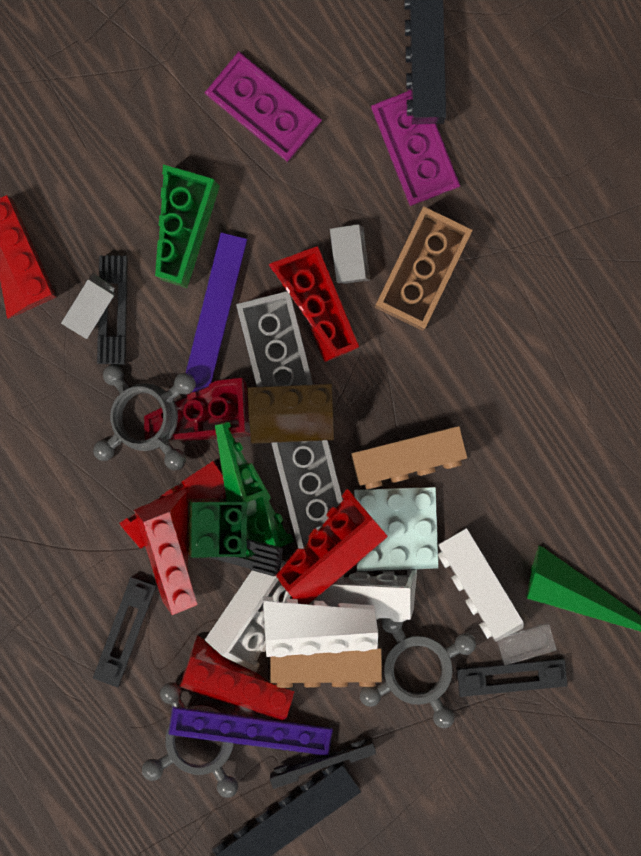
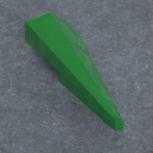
M226 422L215 425L226 499L247 501V539L277 547L294 542L292 535L287 534L281 524L283 521L281 515L276 514L269 502L271 497L253 464L247 463L242 454L243 446L240 442H236L229 430L230 423ZM246 549V558L255 555L253 550Z
M538 546L531 568L532 574L525 594L527 599L641 632V616L544 547Z

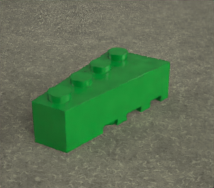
M163 164L161 215H159L160 231L157 243L155 276L162 281L188 288L220 185L214 179Z

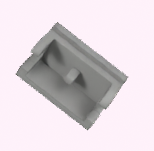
M358 224L330 229L337 283L346 284L369 281L370 273L364 227Z
M92 273L61 324L87 339L115 295L113 292L115 288L95 273Z

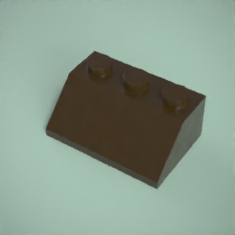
M332 384L248 388L251 444L334 440Z

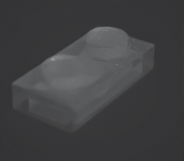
M548 623L513 633L497 641L504 665L557 650Z

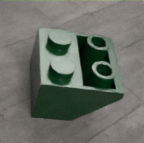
M188 498L187 553L190 557H246L247 501Z

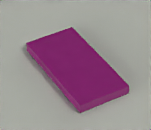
M239 51L204 92L207 97L287 163L322 122L317 115Z
M410 90L371 105V110L408 204L411 207L460 187V184L436 124L412 125V117L407 116L406 100L411 99Z

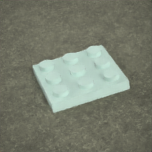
M435 487L354 490L355 498L388 536L357 563V571L438 568Z

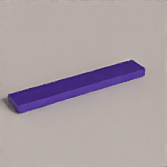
M225 233L220 234L186 373L191 374L196 381L195 389L192 392H198L212 383L247 244V239Z
M172 706L168 734L329 756L333 729Z

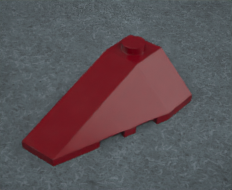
M244 378L215 381L209 384L208 387L198 392L194 391L188 394L186 398L175 402L178 411V423L169 442L217 439L215 425L226 422L230 423L229 430L234 438L251 436L248 388ZM162 408L144 416L145 440L152 438L160 430L163 423Z

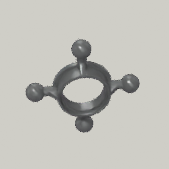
M116 364L108 365L103 371V379L107 384L115 386L119 391V396L114 401L110 413L114 435L109 440H100L94 445L93 453L95 457L100 461L110 460L114 456L115 448L123 442L128 447L139 451H151L160 448L165 454L164 462L167 468L173 471L182 469L186 463V456L181 450L174 449L169 443L178 423V411L174 399L180 394L191 393L196 386L195 378L189 373H180L174 380V386L168 391L157 385L147 383L137 384L129 388L124 381L123 369ZM141 393H148L154 396L161 404L163 410V423L160 430L155 436L145 441H138L132 438L125 430L122 418L127 402L132 397Z
M382 618L381 625L383 629L393 634L397 644L390 650L385 660L384 674L386 681L378 686L363 687L360 692L361 702L368 707L376 706L380 702L381 696L392 691L400 700L410 704L430 703L435 711L433 714L434 723L440 728L450 727L455 720L454 712L450 708L445 707L439 697L446 691L452 678L450 658L459 653L463 655L471 654L476 648L475 638L469 633H462L457 636L455 644L444 649L438 642L428 637L412 636L407 638L402 630L403 622H394L390 618ZM412 646H424L433 650L441 662L442 669L438 682L431 689L424 692L407 691L398 684L394 676V664L397 657L405 649Z
M169 682L162 686L160 696L165 703L171 704L174 707L186 708L181 700L182 690L178 684ZM208 706L188 707L189 709L219 712ZM235 706L234 712L230 714L254 717L256 712L245 707ZM168 726L165 736L168 754L158 760L149 759L142 765V775L149 781L158 780L162 776L163 770L174 763L179 769L194 775H204L212 772L218 781L217 791L222 797H233L238 791L237 780L232 776H227L222 768V765L228 760L232 752L233 743L222 742L220 751L211 761L204 764H192L185 761L179 755L175 745V735L168 734Z

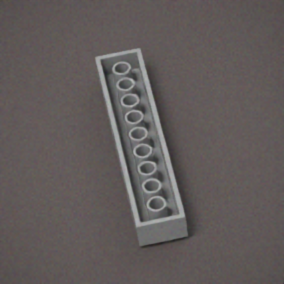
M288 291L236 304L257 387L313 385L291 296ZM327 440L272 443L297 545L301 549L308 543L310 533L314 529L319 530L328 519L326 514L332 507L337 508L343 501Z

